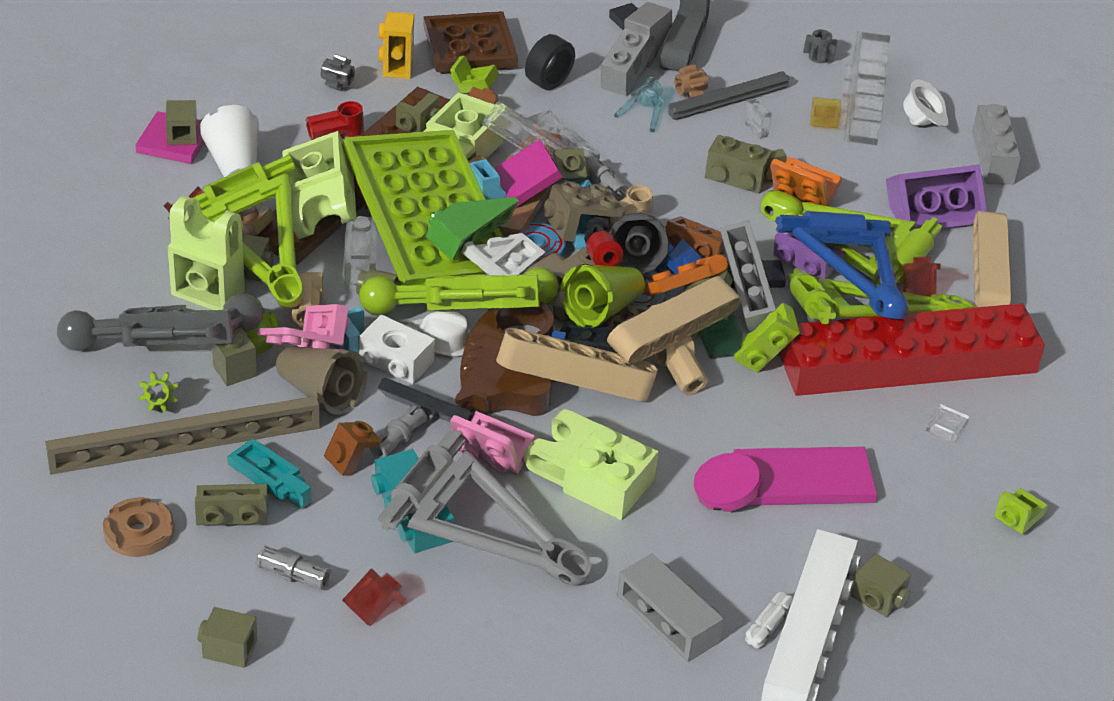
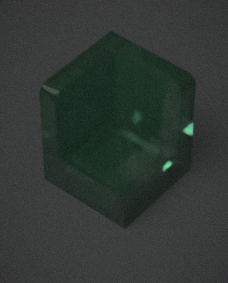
M733 312L726 318L700 330L699 335L708 357L716 359L733 357L741 349L743 330L735 312Z

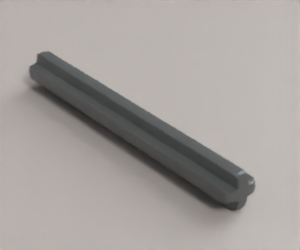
M784 71L670 103L668 105V114L671 115L672 119L686 117L785 88L789 85L788 80L790 79Z

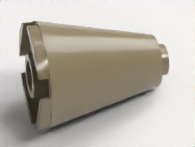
M288 346L282 350L276 360L277 372L283 379L305 396H316L319 407L333 415L346 413L343 410L349 405L354 407L364 393L367 382V372L363 371L362 362L365 363V360L360 354L351 350Z

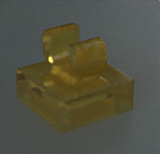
M813 97L809 125L838 128L841 99Z

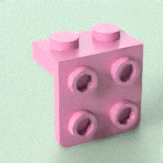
M339 304L306 306L303 331L285 327L259 328L257 335L267 337L266 343L281 346L291 344L299 347L330 349V346L343 345L344 334L349 325V318L347 316L348 306Z
M478 411L475 412L471 421L453 415L450 420L453 432L456 429L461 431V437L466 439V443L459 451L463 454L467 450L475 459L480 458L489 462L494 469L500 472L508 470L518 475L525 463L523 458L524 450L536 440L535 435Z

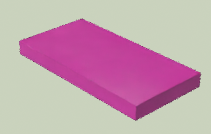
M865 447L734 449L733 453L743 454L754 460L762 477V484L758 488L759 493L747 505L876 502L877 492Z

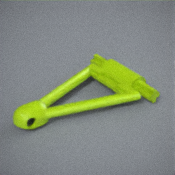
M290 154L262 167L259 162L203 186L204 193L193 197V199L199 201L201 211L206 218L215 222L225 213V210L237 214L276 196L280 264L271 268L244 243L243 260L244 265L268 285L273 297L284 308L296 307L304 298L303 284L296 271L290 176L287 174L296 170Z
M771 190L764 194L760 205L763 215L772 221H776V217H780V215L803 216L806 211L862 214L868 220L889 221L891 223L889 229L892 232L886 240L897 285L908 281L933 249L934 238L942 229V225L937 224L938 219L934 217L930 221L926 220L920 229H915L917 225L915 221L801 202L797 197L778 190ZM765 207H772L774 214H769ZM828 243L844 251V260L873 280L878 277L874 254L868 260L846 244ZM879 278V280L876 282V284H875L876 286H878V285L881 284V283H880V278Z
M794 268V273H788L787 279L790 282V291L807 315L811 318L819 319L822 324H828L829 319H835V317L861 318L880 316L873 311L870 305H849L839 294L869 298L852 283L814 277L812 274L803 273L800 268ZM902 292L908 301L909 308L907 314L976 308L973 304L957 295L933 294L929 297Z

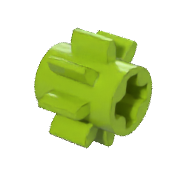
M153 371L150 373L151 382H139V385L145 389L144 394L140 395L138 400L146 399L150 403L148 411L153 410L156 405H160L162 411L165 412L168 410L167 401H179V398L173 394L174 389L178 388L180 383L172 384L168 380L170 377L169 372L165 373L162 378H158L157 373ZM162 384V391L166 393V396L156 399V392L152 390V387Z

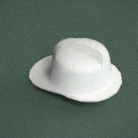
M921 79L914 80L903 103L904 111L910 118V123L915 126H926L931 123L942 127L947 126L946 106L941 94L929 82Z
M454 309L436 310L426 315L425 318L414 320L406 325L435 338V353L453 357L463 355L466 341L471 332L468 327V320Z

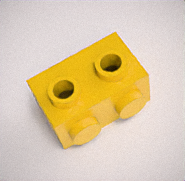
M387 12L385 23L380 22L379 39H383V46L380 45L378 59L379 62H383V77L411 78L414 61L415 14Z

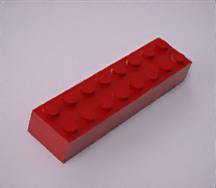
M1021 303L909 313L904 319L875 316L829 320L828 324H822L820 321L797 323L800 334L779 352V356L795 396L1037 373L1045 344L1027 309Z

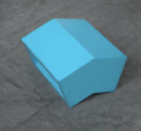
M486 159L469 163L486 200L504 198L507 195L500 186L499 174Z

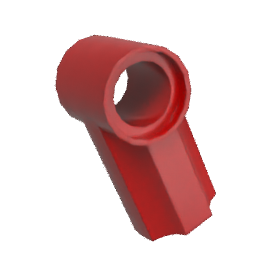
M355 101L343 102L338 105L336 111L309 116L305 119L310 140L336 131L339 132L342 138L357 137L364 133L363 106Z

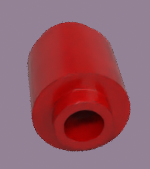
M598 231L589 237L586 250L595 265L618 266L621 263L623 250L611 233Z

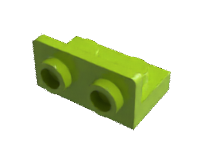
M783 302L774 312H771L741 342L742 348L734 354L735 361L758 373L800 334L793 308Z

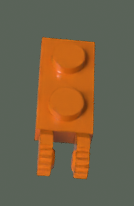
M716 254L696 261V264L691 262L677 267L679 273L671 275L670 270L652 275L653 282L645 284L644 293L647 296L659 294L724 272L728 268V260L724 255Z

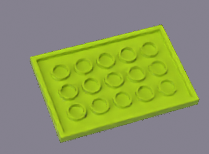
M454 130L345 137L342 144L344 152L401 285L424 284L427 277L487 274L463 253L451 260L426 237L431 225L429 219L438 209L444 210L453 203L486 200ZM498 228L475 245L486 244L489 238H503Z

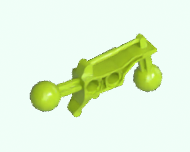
M543 267L531 268L524 275L482 274L427 277L424 284L395 285L389 278L377 275L363 282L359 290V300L365 311L376 316L390 313L397 304L427 303V311L539 307L540 301L546 305L554 301L558 294L559 284L554 273Z

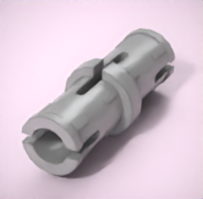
M593 152L585 154V159H588L589 174L593 178L594 184L607 187L618 201L622 200L626 196L625 193L628 187L615 176V171L610 166H605Z
M412 405L400 418L390 421L386 425V430L378 436L382 440L380 446L369 447L371 453L376 457L382 451L378 458L388 456L400 444H406L410 440L411 434L427 421L425 411L420 408L414 414L418 406Z
M267 545L260 550L257 558V567L278 573L289 582L296 580L319 590L325 589L331 576L330 568L304 560L303 556L297 553L290 555Z

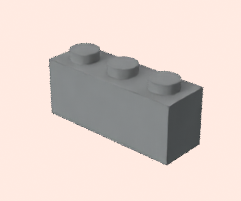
M998 104L978 105L972 133L985 183L1014 185L1021 157L1007 107Z
M653 553L620 572L617 596L687 662L720 643L724 618L719 611L707 604L692 586L684 583L669 565L661 562Z

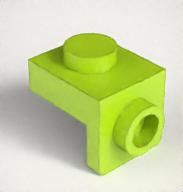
M460 56L450 69L452 80L456 83L460 93H468L472 87L481 90L483 88L490 89L499 75L495 65L471 69L466 56Z
M1020 487L1013 494L1004 491L1000 495L994 517L1023 535L1046 514L1048 505Z

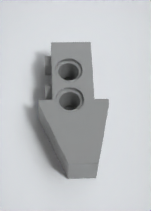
M646 2L625 19L623 32L601 63L602 89L627 96L645 67L650 68L672 26V9Z

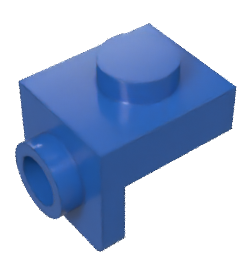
M682 239L674 247L669 243L666 257L654 270L658 273L667 265L676 274L679 273L677 267L691 262L696 264V261L702 259V257Z

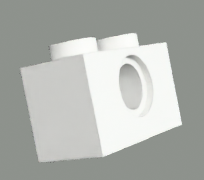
M380 315L359 336V354L367 364L414 384L434 363L435 338Z

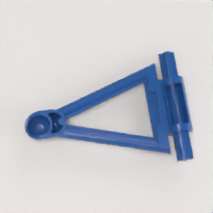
M806 211L803 216L780 215V217H776L777 232L793 233V236L870 298L869 305L877 315L893 319L906 318L909 308L908 301L897 287L886 236L891 234L889 229L891 223L889 221L868 220L862 214ZM825 244H857L858 246L873 247L881 284L878 286L873 284Z

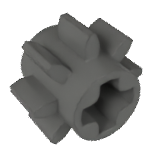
M815 30L812 35H806L803 53H809V59L815 63H825L829 57H835L838 40L832 39V34L827 30Z
M334 54L333 60L327 58L323 62L320 73L321 78L326 80L325 85L339 91L342 90L343 85L350 86L355 76V67L350 65L351 60L338 54Z

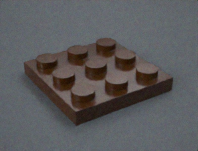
M503 11L423 16V26L436 72L450 73V69L460 56H466L471 69L495 65L498 69L518 67V56Z

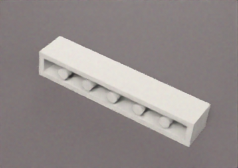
M817 529L764 682L761 701H816L820 684L814 682L816 677L821 679L824 677L829 658L823 655L825 651L832 652L837 631L832 630L833 625L840 627L845 606L841 605L840 602L841 599L848 601L853 585V580H849L848 577L849 575L856 576L861 559V556L855 555L858 540Z

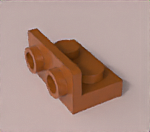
M682 216L667 221L665 229L668 234L669 243L673 247L684 239L702 258L725 251L720 231Z

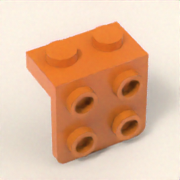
M788 157L786 162L773 159L770 164L774 190L795 196L803 202L830 206L842 183L841 176Z

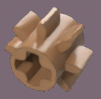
M696 64L680 68V74L674 78L677 93L679 95L685 94L686 99L704 94L703 90L708 88L706 72L703 69L697 70Z

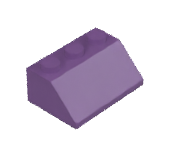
M980 164L898 174L886 179L889 207L895 218L917 222L915 229H920L926 220L930 221L932 217L938 219L937 224L942 225V229L973 225L977 210L987 212Z

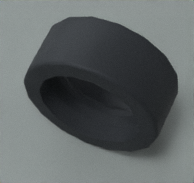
M548 34L543 36L532 47L526 59V77L545 90H552L565 81L573 68L576 56L575 48L571 43L558 35Z

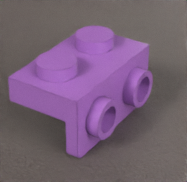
M778 232L775 235L773 256L815 277L827 279L835 270L793 236V233L784 234ZM828 243L825 244L844 259V251Z

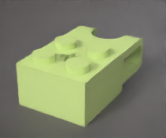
M458 92L426 123V129L423 132L454 130L468 161L478 155L487 159L509 137L507 109Z
M338 131L282 151L283 157L290 154L296 170L287 174L290 176L293 231L298 239L314 234L316 224L327 215L335 214L340 216L342 224L356 220L354 173L344 152L343 139Z
M182 195L171 207L169 215L171 243L168 245L171 295L212 310H223V306L228 298L233 294L245 292L241 216L225 210V213L219 219L212 222L202 213L198 200Z
M564 409L552 419V435L557 442L538 438L523 453L525 465L530 471L562 486L564 493L622 520L654 482L659 451L573 411Z

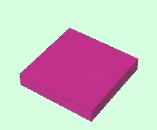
M157 111L135 144L136 153L192 164L205 143L200 133V123L202 120L197 119V145H167L166 113Z
M540 139L494 168L500 176V186L507 193L505 198L516 197L519 200L517 206L563 178Z

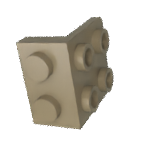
M564 182L563 185L552 184L549 199L545 201L543 209L545 218L563 241L571 242L575 240L581 214L620 218L625 215V209L607 187L593 184L591 187H583L574 182Z

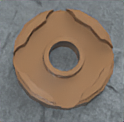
M144 497L126 499L115 504L109 510L110 514L103 520L105 542L112 550L125 556L140 557L154 554L162 550L171 541L175 531L173 515L169 508L159 501L156 504L150 502L149 498ZM138 523L147 525L142 529L131 528L132 525Z

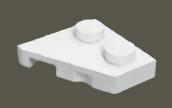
M523 233L509 235L506 238H489L486 244L474 245L472 241L464 244L461 253L488 275H522L527 268L542 260L545 251Z

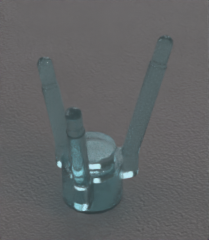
M653 77L646 79L640 87L631 93V98L615 112L614 117L618 118L637 101L642 106L653 105L654 109L649 129L653 133L657 125L660 107L664 102L660 97L663 92L661 84Z

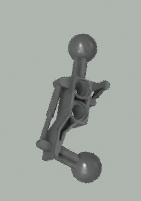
M242 292L233 294L228 298L223 306V310H193L186 308V305L128 308L119 315V318L95 320L87 312L74 310L67 312L61 317L57 325V336L62 345L74 351L88 349L94 344L96 339L121 337L124 347L164 344L209 345L233 343V330L242 328L245 333L254 331L263 320L264 309L261 301L253 294Z

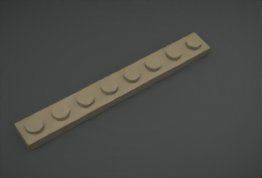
M316 396L48 440L45 443L50 475L245 442L251 439L256 440L320 429L319 403Z

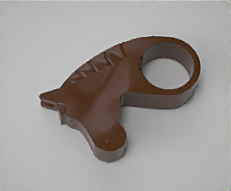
M540 301L539 307L491 308L477 321L469 334L462 355L460 367L461 390L455 398L457 406L469 411L475 410L485 415L499 410H512L537 416L549 410L551 406L550 379L510 370L501 366L496 361L505 334L503 330L507 327L519 324L530 325L540 330L537 332L538 334L552 336L554 316L551 309L545 303Z

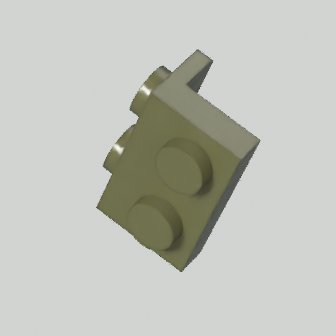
M717 135L708 150L705 178L760 194L764 184L766 165L771 157L772 150L763 148L760 145L735 140L732 137Z
M267 484L197 485L195 497L196 525L267 524Z

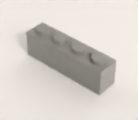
M747 220L721 227L720 232L736 292L742 299L740 306L749 334L776 308L751 224Z

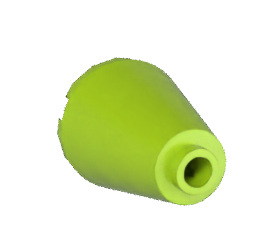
M578 265L571 268L565 274L561 283V291H564L565 301H562L563 308L569 318L578 326H600L642 295L645 288L644 278L637 269L632 267Z

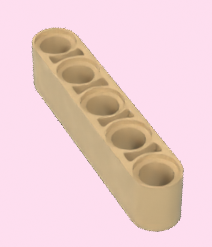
M977 210L973 224L975 307L1009 305L1011 301L1007 214Z
M716 276L621 323L609 334L607 342L628 365H634L726 318L738 308L742 299L720 276Z
M518 328L506 329L496 359L498 364L510 370L636 401L648 400L658 372V368L654 364L645 360L634 365H628L618 353Z

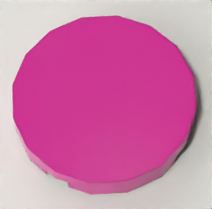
M724 453L710 458L700 466L695 474L693 485L699 502L706 508L714 510L715 507L722 508L723 511H733L746 506L755 499L759 493L758 488L762 484V477L756 462L749 456L739 453Z

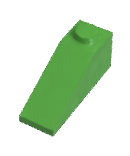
M516 197L453 203L444 210L438 209L430 217L429 223L431 225L426 237L453 260L462 254L461 251L465 243L472 241L475 245L508 222L519 200Z

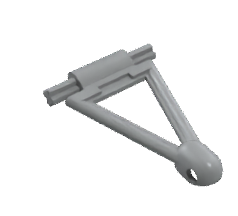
M457 429L454 432L449 430L437 446L432 445L427 448L391 492L392 501L378 517V521L383 523L382 528L388 531L390 528L395 530L408 513H415L407 525L409 528L542 568L551 576L568 585L582 583L587 579L591 571V562L582 549L566 540L556 539L467 450L457 462L453 461L454 456L466 443V439L461 437L462 432ZM470 476L542 548V551L437 519V516ZM574 555L582 557L584 563L577 562Z

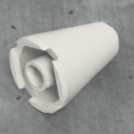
M226 105L217 108V113L212 116L208 113L200 123L202 139L224 177L257 163L259 122L256 114L253 115L246 106Z

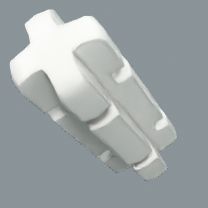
M779 592L771 600L773 603H769L755 620L756 624H752L746 631L745 641L748 645H752L754 648H760L768 640L766 637L771 636L784 619L783 616L788 614L793 601L790 595Z

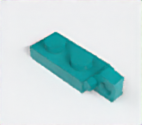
M255 439L249 440L227 456L229 466L256 484H267V491L282 500L287 497L290 503L300 508H304L312 502L311 486L305 483V479L300 475V469Z

